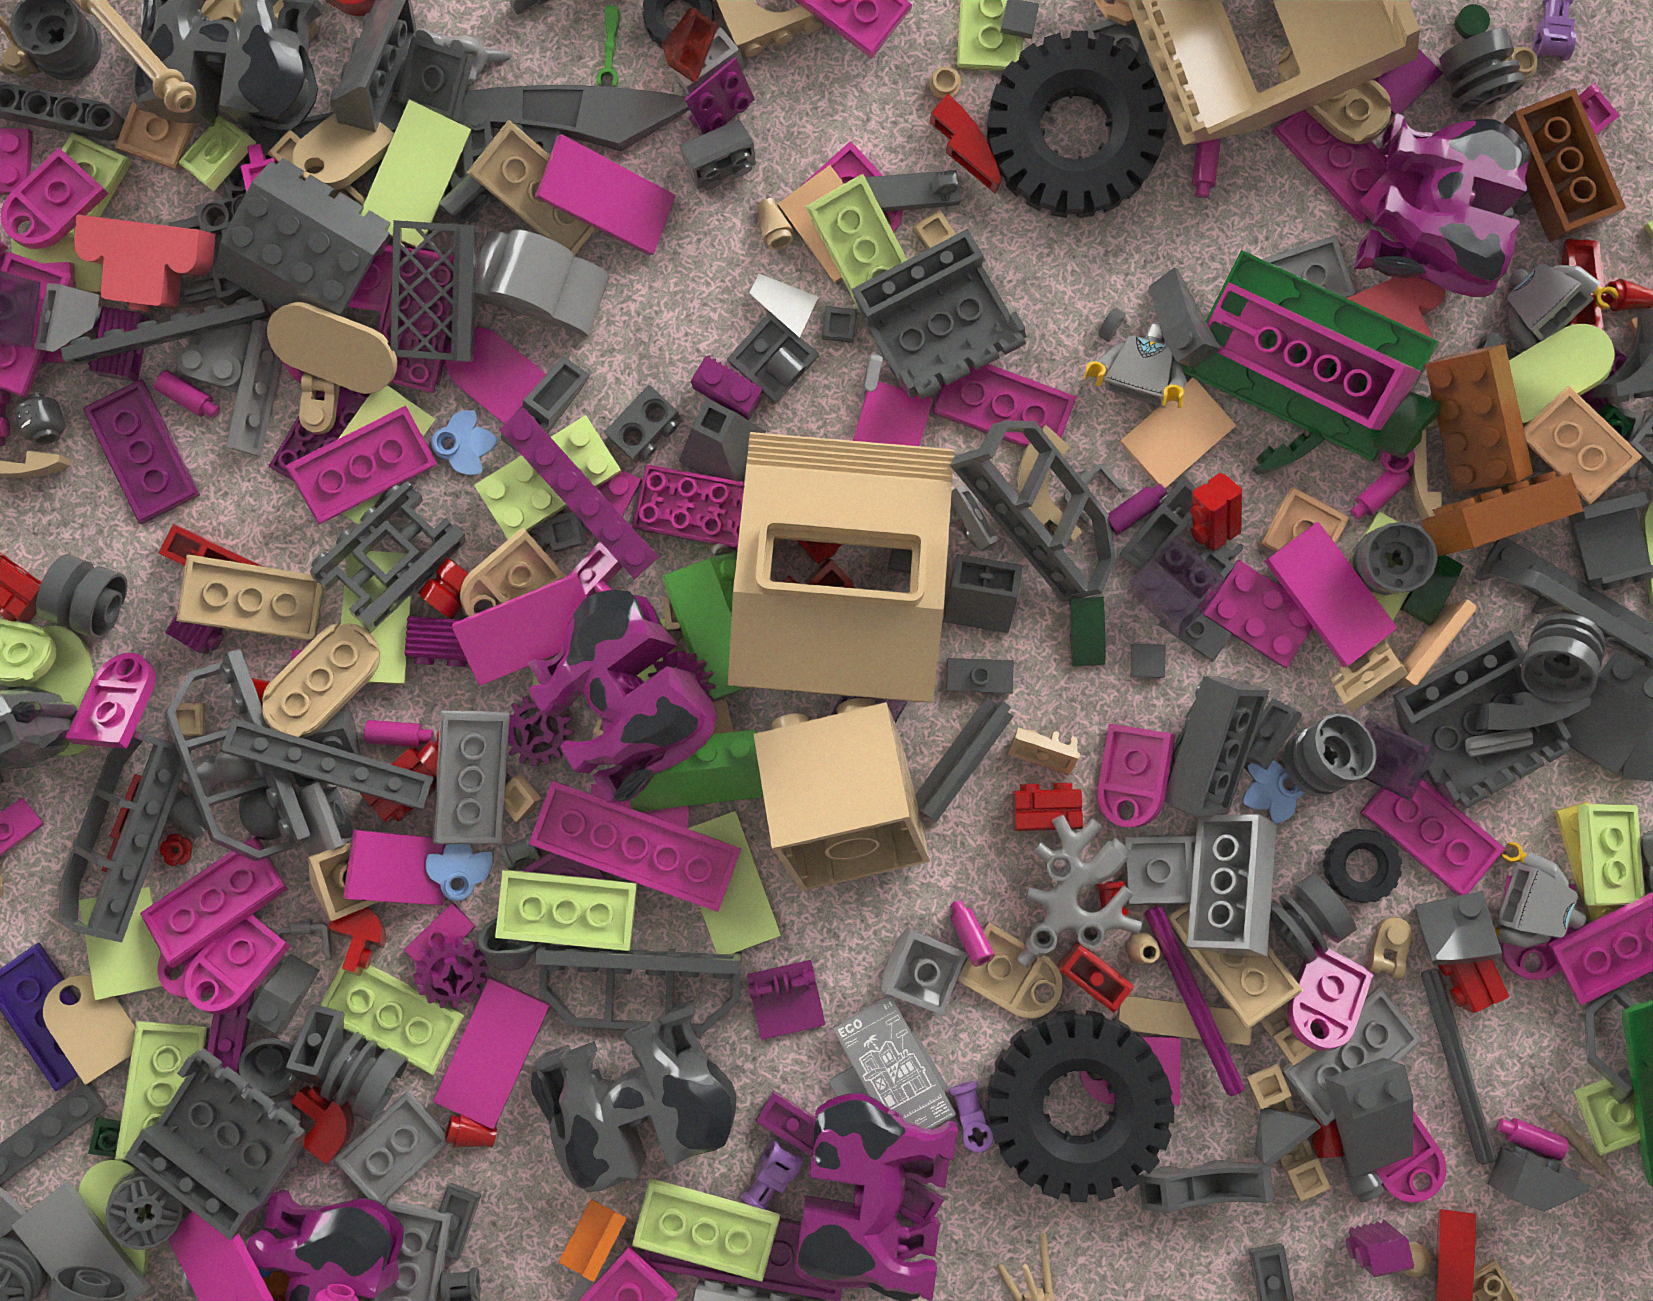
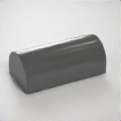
M468 174L439 204L459 225H464L494 195Z

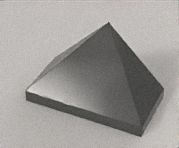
M1271 1108L1260 1109L1254 1154L1263 1165L1272 1166L1321 1127L1307 1113Z

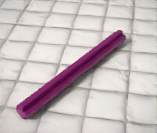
M1161 906L1148 909L1145 912L1146 919L1225 1092L1229 1096L1240 1094L1245 1090L1244 1084L1167 916Z

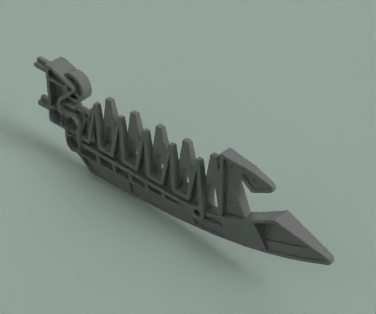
M588 85L513 86L465 91L457 122L471 129L463 149L465 175L459 178L454 170L450 179L451 186L454 189L468 175L467 171L493 140L494 128L501 129L508 120L515 124L536 144H543L542 149L549 155H551L557 136L561 134L569 138L623 151L689 111L684 100L686 96L639 89ZM396 101L388 102L380 122L395 133L406 105ZM335 112L306 117L292 132L301 139ZM262 127L251 130L249 136L256 144H261L263 154L267 160L271 159L268 152L288 131H276ZM249 153L224 179L228 198L196 205L197 216L169 223V226L198 229L216 234L213 265L211 268L213 278L184 285V295L187 297L189 304L218 298L224 304L230 305L252 294L215 272L220 241L246 194L245 186L238 187V184L243 178L241 166L250 163ZM383 159L363 174H368L369 191ZM355 181L352 184H350L358 193H360ZM448 184V186H447V188H446V191H445V193H444V195H443V198H444L448 193H450L449 184ZM495 196L490 200L491 203L498 201ZM439 205L440 208H441V210H442V213H443L444 215H445V214H448V213L444 210V208H443L441 205ZM479 211L468 220L469 224L479 222ZM225 215L224 222L219 226H214L215 220L219 216Z

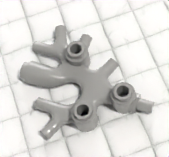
M1064 815L1056 817L1052 820V823L1062 842L1061 849L1053 851L1043 842H1039L1033 850L1038 857L1046 862L1047 871L1053 879L1057 880V885L1050 891H1042L1032 887L1028 888L1026 900L1043 905L1046 915L1043 921H1039L1031 927L1030 937L1024 943L1026 948L1017 958L1025 967H1028L1036 956L1041 958L1044 953L1052 951L1057 944V936L1065 930L1075 931L1079 943L1086 949L1099 948L1105 940V932L1111 929H1122L1137 935L1140 932L1142 922L1125 917L1122 914L1123 906L1134 895L1124 885L1110 902L1098 912H1086L1077 904L1076 898L1081 888L1099 884L1111 878L1129 859L1128 854L1131 851L1122 841L1115 837L1112 842L1108 840L1089 863L1081 862L1079 859L1080 852L1102 828L1093 818L1079 833H1075L1071 830ZM1062 859L1066 864L1062 868H1057L1054 866V862ZM1087 928L1096 929L1093 935H1086L1084 933ZM1045 931L1049 936L1046 939H1039L1037 937L1038 933Z

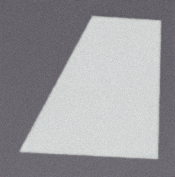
M758 274L749 292L799 338L819 298L762 274Z

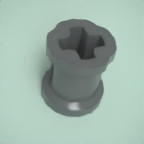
M532 832L526 834L525 838L511 844L502 843L499 845L502 858L508 870H516L518 865L533 859L537 861L542 858L540 849L529 844Z

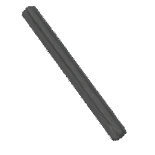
M1436 968L1421 972L1422 981L1476 1161L1481 1165L1493 1163L1497 1157L1441 971Z

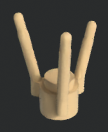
M0 14V27L12 43V47L7 48L3 53L0 71L4 75L13 73L18 77H27L32 73L37 74L39 69L35 66V61L13 39L10 27Z
M1045 1233L1040 1234L1045 1292L1042 1288L1035 1287L1029 1267L1024 1264L1022 1270L1029 1291L1024 1294L1023 1298L1002 1264L998 1265V1270L1016 1301H1056L1052 1291L1049 1252Z

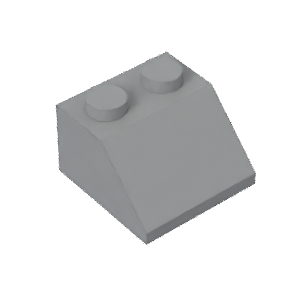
M317 782L295 793L311 835L303 843L307 853H311L314 856L324 851L344 846L352 841L354 828L338 786Z

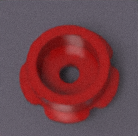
M171 834L167 837L166 841L161 843L160 855L164 857V862L169 866L184 865L191 859L192 842L187 837H182L181 834ZM175 847L179 849L178 853H174L173 849Z

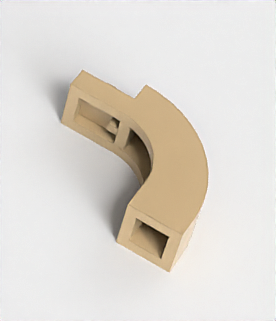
M1044 425L1041 429L1063 456L1070 446L1047 425ZM1030 442L1023 453L1019 465V494L1039 455ZM1049 468L1033 505L1029 509L1043 526L1048 520L1052 521L1053 524L1049 528L1055 533L1064 513L1055 506L1050 497L1048 480L1052 469ZM1077 525L1070 537L1073 541L1083 532Z

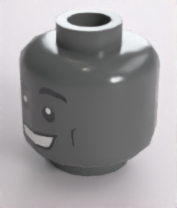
M41 393L30 394L28 398H23L24 401L15 409V416L21 435L37 445L57 441L66 427L59 403L53 398L44 397Z

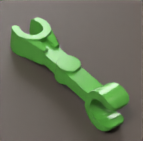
M608 5L605 7L607 41H605L604 51L606 57L605 68H602L596 77L599 86H602V78L606 75L613 77L612 87H617L619 83L617 73L612 69L613 56L616 51L615 36H617L620 22V12L617 6Z

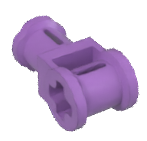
M1543 0L1545 17L1537 25L1533 51L1536 53L1537 58L1549 55L1558 56L1561 60L1567 61L1571 58L1576 45L1575 19L1569 18V7L1573 0Z
M974 1080L953 1086L948 1090L950 1095H954L963 1127V1142L969 1150L978 1153L984 1152L992 1145L993 1134L976 1092L978 1083ZM974 1127H979L981 1132L986 1131L983 1134L982 1141L977 1142L975 1137H969L973 1134Z
M772 1140L764 1149L760 1161L755 1168L756 1179L748 1191H744L741 1195L743 1201L750 1206L768 1210V1203L776 1190L783 1193L787 1185L799 1173L803 1157L799 1154H790L780 1148L777 1141Z

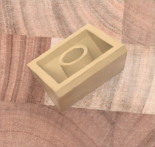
M352 841L344 846L327 850L308 858L310 885L329 921L336 920L380 902L346 899L343 897Z

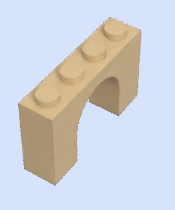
M713 0L728 36L739 48L741 56L745 55L748 58L758 55L763 51V47L769 44L783 45L789 42L794 34L801 31L812 33L823 25L821 20L801 5L786 12H771L763 9L753 0Z

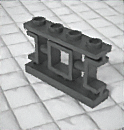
M408 481L404 482L401 486L398 484L393 486L386 493L385 501L380 506L368 509L361 517V523L353 531L348 529L343 532L336 541L337 545L329 553L323 552L318 555L311 564L313 567L310 570L312 578L317 583H320L326 591L340 580L359 598L349 610L370 633L433 575L446 557L450 558L466 542L465 533L456 525L452 526L447 518L435 528H432L414 511L423 502L422 495L418 491L416 492ZM401 507V512L411 523L399 533L387 519ZM421 531L435 543L423 556H420V551L410 543ZM388 535L407 555L385 574L366 554ZM351 552L353 557L364 566L352 578L338 567ZM374 576L388 589L372 603L371 597L361 587Z

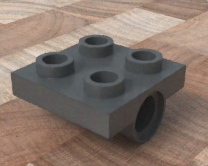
M769 312L727 358V362L744 375L746 379H750L751 383L755 382L756 386L761 385L762 393L777 404L819 357V353Z

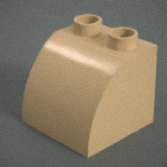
M854 698L841 703L836 708L837 714L811 720L805 714H787L775 719L771 723L772 730L753 734L771 846L801 891L930 862L906 756L898 728L887 702L876 705V702L870 698Z

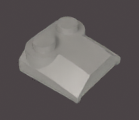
M237 325L190 337L188 345L179 352L177 357L178 375L238 393L251 328Z
M906 928L898 937L884 970L881 990L885 994L944 1016L945 1008L964 961L968 958V954L966 951L923 935L919 931Z

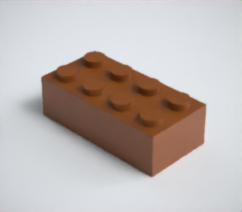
M1575 88L1514 111L1503 122L1521 136L1531 149V159L1525 175V182L1527 187H1529V196L1534 203L1535 210L1549 243L1608 221L1626 209Z
M1500 344L1448 355L1426 363L1425 368L1432 399L1442 403L1441 413L1437 417L1453 493L1518 483L1533 474L1506 345Z
M1552 471L1508 485V488L1503 486L1481 495L1479 494L1433 509L1435 516L1423 519L1422 523L1424 530L1430 535L1436 545L1437 557L1472 549L1582 512L1583 508L1572 474L1568 473L1557 477L1556 472Z

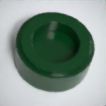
M1477 4L1465 6L1455 18L1456 31L1466 39L1485 32L1490 24L1489 13L1484 7Z

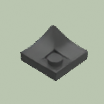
M1483 891L1415 905L1416 915L1433 965L1473 963L1502 958V951Z

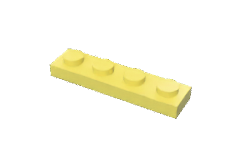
M1583 802L1555 810L1554 813L1589 924L1622 906L1585 905L1577 805L1590 803Z

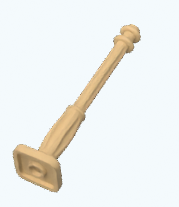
M74 0L84 12L94 15L148 75L153 81V92L157 97L164 99L167 109L177 113H185L193 109L196 102V90L194 87L185 82L181 72L176 69H168L108 3V0Z

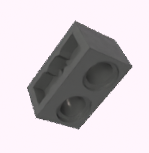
M648 385L604 433L633 462L637 463L640 459L646 461L656 451L657 446L655 443L660 437L664 435L667 438L677 429L680 424L677 419L680 415L652 386ZM654 408H661L665 411L664 417L658 422L648 420V413ZM630 432H640L642 440L638 445L629 446L625 443L626 436Z

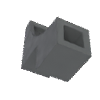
M1653 308L1637 310V330L1632 349L1624 364L1615 374L1592 388L1593 398H1607L1608 403L1629 401L1630 394H1633L1634 399L1653 396Z
M1212 1160L1191 1169L1164 1166L1154 1169L1150 1174L1146 1172L1138 1175L1141 1182L1139 1186L1142 1209L1171 1213L1204 1204L1224 1202L1267 1204L1275 1200L1269 1165Z

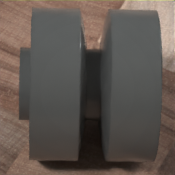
M64 554L54 561L41 582L36 602L37 614L43 620L63 627L71 626L72 630L100 639L113 628L117 621L121 605L124 603L127 595V579L124 574L102 566L94 568V565L89 561L70 554Z
M68 1266L55 1272L46 1299L47 1301H125L128 1286L116 1275L101 1269L86 1266Z

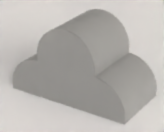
M511 230L510 234L488 231L477 259L476 299L589 336L610 275L599 266L574 256L568 248L544 236L524 230Z

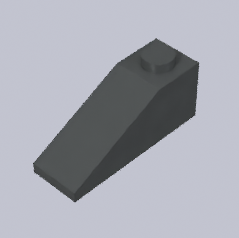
M1174 267L1149 286L1162 335L1177 363L1195 368L1221 350L1177 268Z

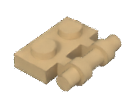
M1385 640L1375 648L1372 647L1365 655L1344 668L1341 666L1339 668L1340 672L1331 677L1330 680L1334 684V688L1344 705L1352 713L1388 687L1395 685L1400 679L1408 675V672Z

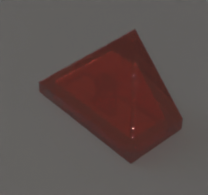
M691 7L662 43L668 66L691 82H697L719 25L695 7Z

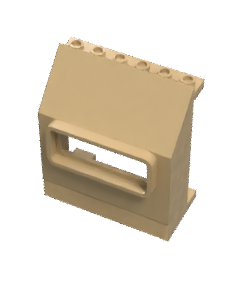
M1127 0L1182 144L1185 146L1260 130L1379 77L1384 73H1388L1390 70L1408 64L1410 61L1416 60L1420 28L1409 0H1402L1400 2L1398 0H1272L1301 73L1260 93L1256 91L1221 0Z
M750 432L733 589L728 685L743 688H765L777 691L788 690L812 694L823 693L847 697L858 696L882 700L893 699L933 703L944 612L953 469L950 464L954 458V449ZM780 538L909 549L912 551L910 591L908 593L773 582L770 580L774 540Z

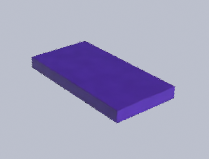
M36 943L0 969V1011L56 1092L79 1075L44 1022L43 1006L45 999L52 988L65 979L42 945ZM70 987L65 988L60 995V1001L65 1005H74L79 1001Z

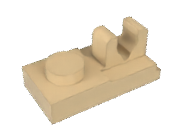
M1017 728L1007 755L1070 775L1079 760L1080 753L1077 752L1078 740L1076 737L1072 736L1069 744L1066 745L1058 740L1060 732L1054 731L1049 739V737L1040 735L1036 731Z

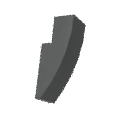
M563 356L524 398L523 405L517 413L524 407L548 434L579 394L590 375ZM501 433V440L508 446H510L512 449H514L516 452H518V450Z
M1184 474L1120 552V555L1145 575L1193 518L1190 513V508L1193 507L1192 491L1199 486Z
M1511 693V704L1477 703L1476 730H1513L1553 723L1590 706L1591 698L1583 699L1577 703L1559 704L1545 701L1533 693Z

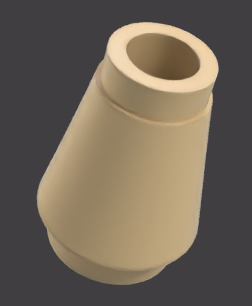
M768 198L758 203L757 209L763 243L767 244L771 250L782 249L793 241V229L776 204L775 199Z
M1139 932L1138 935H1132L1127 942L1126 951L1128 957L1138 965H1148L1155 962L1160 956L1159 944L1150 933ZM1147 946H1151L1149 948L1151 952L1150 955L1147 957L1144 956V948Z

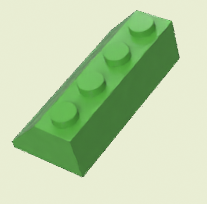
M734 552L708 558L662 576L689 652L697 654L696 661L705 660L707 662L704 667L705 672H713L708 681L716 685L715 689L709 690V695L714 700L749 689L728 685L733 589L736 570Z
M754 729L712 734L707 743L687 760L656 773L647 787L636 798L630 800L631 808L637 811H649L764 797L753 735L757 731Z

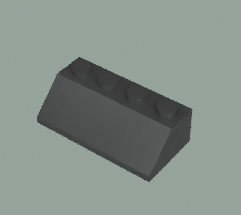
M375 0L371 12L365 14L362 33L359 38H355L349 63L345 62L342 68L340 84L331 93L330 104L334 108L338 123L373 132L377 131L406 61L411 38L416 35L417 29L411 0Z
M1203 676L1202 681L1196 688V700L1193 710L1185 722L1186 731L1182 743L1175 752L1176 761L1172 773L1168 777L1165 803L1196 817L1229 813L1270 690L1221 676Z

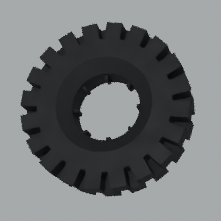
M1071 31L1070 38L1062 39L1061 33L1044 37L1042 45L1037 47L1033 43L1021 51L1019 59L1016 62L1011 61L1002 73L999 85L996 84L988 113L987 142L997 162L1000 176L1002 175L1006 180V187L1016 197L1018 195L1024 197L1026 204L1038 211L1044 208L1050 210L1052 216L1067 218L1068 214H1077L1078 218L1094 216L1096 211L1102 209L1104 213L1118 207L1123 199L1126 197L1129 199L1140 189L1160 156L1165 142L1163 137L1167 130V113L1163 112L1166 100L1160 86H1155L1153 81L1156 74L1148 62L1141 65L1136 60L1139 53L1126 43L1122 49L1114 46V37L1099 33L1098 39L1088 38V31ZM1073 96L1088 98L1093 101V105L1098 104L1106 114L1105 126H1109L1110 129L1109 140L1106 145L1104 143L1100 144L1098 148L1100 151L1083 159L1082 156H1078V159H1069L1058 155V150L1053 151L1043 138L1045 128H1041V118L1045 111H1051V104L1061 98L1069 97V99H1072Z
M1075 1010L1060 1011L1057 1018L1048 1019L1047 1015L1032 1021L1033 1027L1026 1032L1023 1029L1019 1030L1010 1039L1011 1045L1007 1051L1002 1049L995 1061V1072L990 1075L988 1085L989 1101L987 1104L990 1126L995 1144L998 1143L1001 1156L1009 1168L1014 1167L1018 1172V1177L1031 1188L1037 1184L1041 1186L1042 1194L1058 1200L1062 1193L1069 1195L1070 1202L1087 1203L1088 1195L1097 1194L1099 1201L1116 1197L1114 1189L1123 1186L1127 1192L1141 1183L1138 1175L1143 1170L1150 1174L1160 1162L1157 1154L1160 1149L1166 1151L1172 1136L1168 1128L1169 1123H1174L1175 1106L1171 1101L1173 1093L1169 1079L1158 1057L1139 1033L1135 1034L1131 1031L1129 1025L1116 1018H1113L1112 1021L1105 1019L1103 1013L1086 1010L1085 1015H1076ZM1073 1071H1087L1090 1076L1096 1074L1102 1077L1109 1084L1107 1086L1109 1094L1114 1093L1115 1097L1113 1111L1108 1112V1121L1095 1132L1091 1130V1134L1074 1136L1070 1135L1069 1131L1063 1133L1050 1124L1051 1117L1049 1113L1044 1114L1043 1112L1045 1095H1050L1048 1088L1057 1078L1062 1075L1067 1077V1073Z

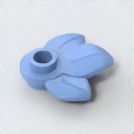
M473 410L460 411L454 414L447 427L436 431L431 441L432 449L438 457L449 460L457 472L466 475H478L483 472L479 456H483L491 451L498 442V439L490 431L476 427L477 415ZM452 438L454 446L448 450L444 449V440Z
M1275 760L1272 761L1267 770L1250 763L1247 769L1255 782L1246 790L1243 804L1253 809H1269V815L1274 823H1280L1289 819L1295 812L1296 799L1301 797L1304 792L1295 784L1293 789H1285L1283 783L1289 775L1286 769Z
M446 844L443 855H427L426 871L430 879L440 884L441 891L445 897L453 901H460L472 893L474 884L488 877L492 867L493 855L491 851L473 854L469 844ZM455 878H461L463 881L459 889L451 888V882Z

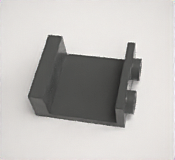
M1645 491L1583 506L1582 512L1568 516L1588 587L1601 584L1604 591L1624 586L1622 579L1632 577L1634 583L1653 578V565L1650 562L1636 512L1637 507L1648 504Z

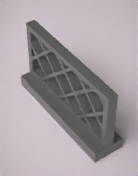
M393 220L391 351L394 350L396 357L474 361L477 226ZM402 228L416 229L425 239L412 252L401 243ZM421 229L434 231L427 236ZM441 231L455 232L454 247L445 255L431 241ZM427 244L441 257L428 270L414 257ZM401 249H402V250L404 251V253L407 255L402 261H401ZM453 253L454 265L448 259ZM410 259L424 273L411 286L401 277V267ZM445 261L454 271L453 281L443 289L430 274ZM426 278L440 291L428 304H425L413 291ZM400 283H401V284L404 286V288L406 289L401 295H400ZM452 287H453V299H452L451 296L447 293ZM409 293L423 307L410 320L400 311V302ZM443 295L453 305L452 315L444 322L430 309ZM425 312L439 325L426 338L413 325ZM401 318L406 324L399 329ZM451 321L452 332L446 327V325L449 324ZM409 327L422 342L412 351L399 350V335ZM442 329L452 339L451 353L438 352L429 343ZM426 345L431 352L419 350Z
M986 697L915 794L919 810L933 821H938L1014 717L1008 712L1011 709L1004 701L995 703L989 697Z

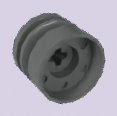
M21 0L14 9L10 22L13 39L46 74L58 80H74L84 77L95 68L102 51L100 34L71 0Z
M1498 28L1477 34L1451 47L1439 58L1446 81L1461 80L1451 89L1452 97L1458 98L1455 101V105L1459 113L1492 106L1512 95L1526 84L1523 73L1517 72L1520 69L1519 61L1510 60L1503 62L1514 52L1507 29Z
M1408 522L1389 523L1365 534L1356 545L1352 558L1354 570L1371 592L1382 595L1409 592L1424 585L1433 575L1438 560L1436 545L1430 535L1418 525ZM1393 554L1392 560L1396 562V565L1388 567V560L1384 557Z
M1551 614L1539 620L1532 629L1528 649L1525 652L1521 666V679L1525 687L1535 696L1552 703H1577L1588 698L1596 688L1605 652L1606 639L1602 630L1593 621L1576 614Z
M1340 713L1326 716L1315 722L1312 726L1294 734L1286 743L1283 754L1285 769L1291 781L1301 791L1317 797L1328 796L1345 788L1347 785L1367 777L1373 770L1377 757L1375 742L1369 730L1354 717Z
M1314 873L1294 886L1299 900L1298 903L1284 893L1279 897L1282 907L1275 901H1272L1270 919L1280 938L1308 964L1317 959L1314 948L1321 954L1328 951L1327 944L1322 935L1325 934L1329 939L1338 944L1357 930L1356 924L1343 902L1327 883Z
M356 1032L338 1051L331 1062L320 1095L330 1100L338 1092L335 1103L340 1107L352 1095L356 1096L352 1113L373 1123L381 1114L394 1090L388 1088L389 1083L394 1076L401 1079L407 1067L408 1058L388 1048L378 1059H375L377 1041L372 1039L363 1048L366 1037Z
M135 1168L124 1174L113 1186L106 1208V1226L112 1238L124 1247L135 1250L154 1248L167 1241L177 1230L182 1217L183 1204L145 1173ZM146 1203L150 1204V1212L152 1214L146 1213L143 1217H139L137 1206L143 1208Z
M20 1237L0 1238V1301H33L43 1289L48 1273Z

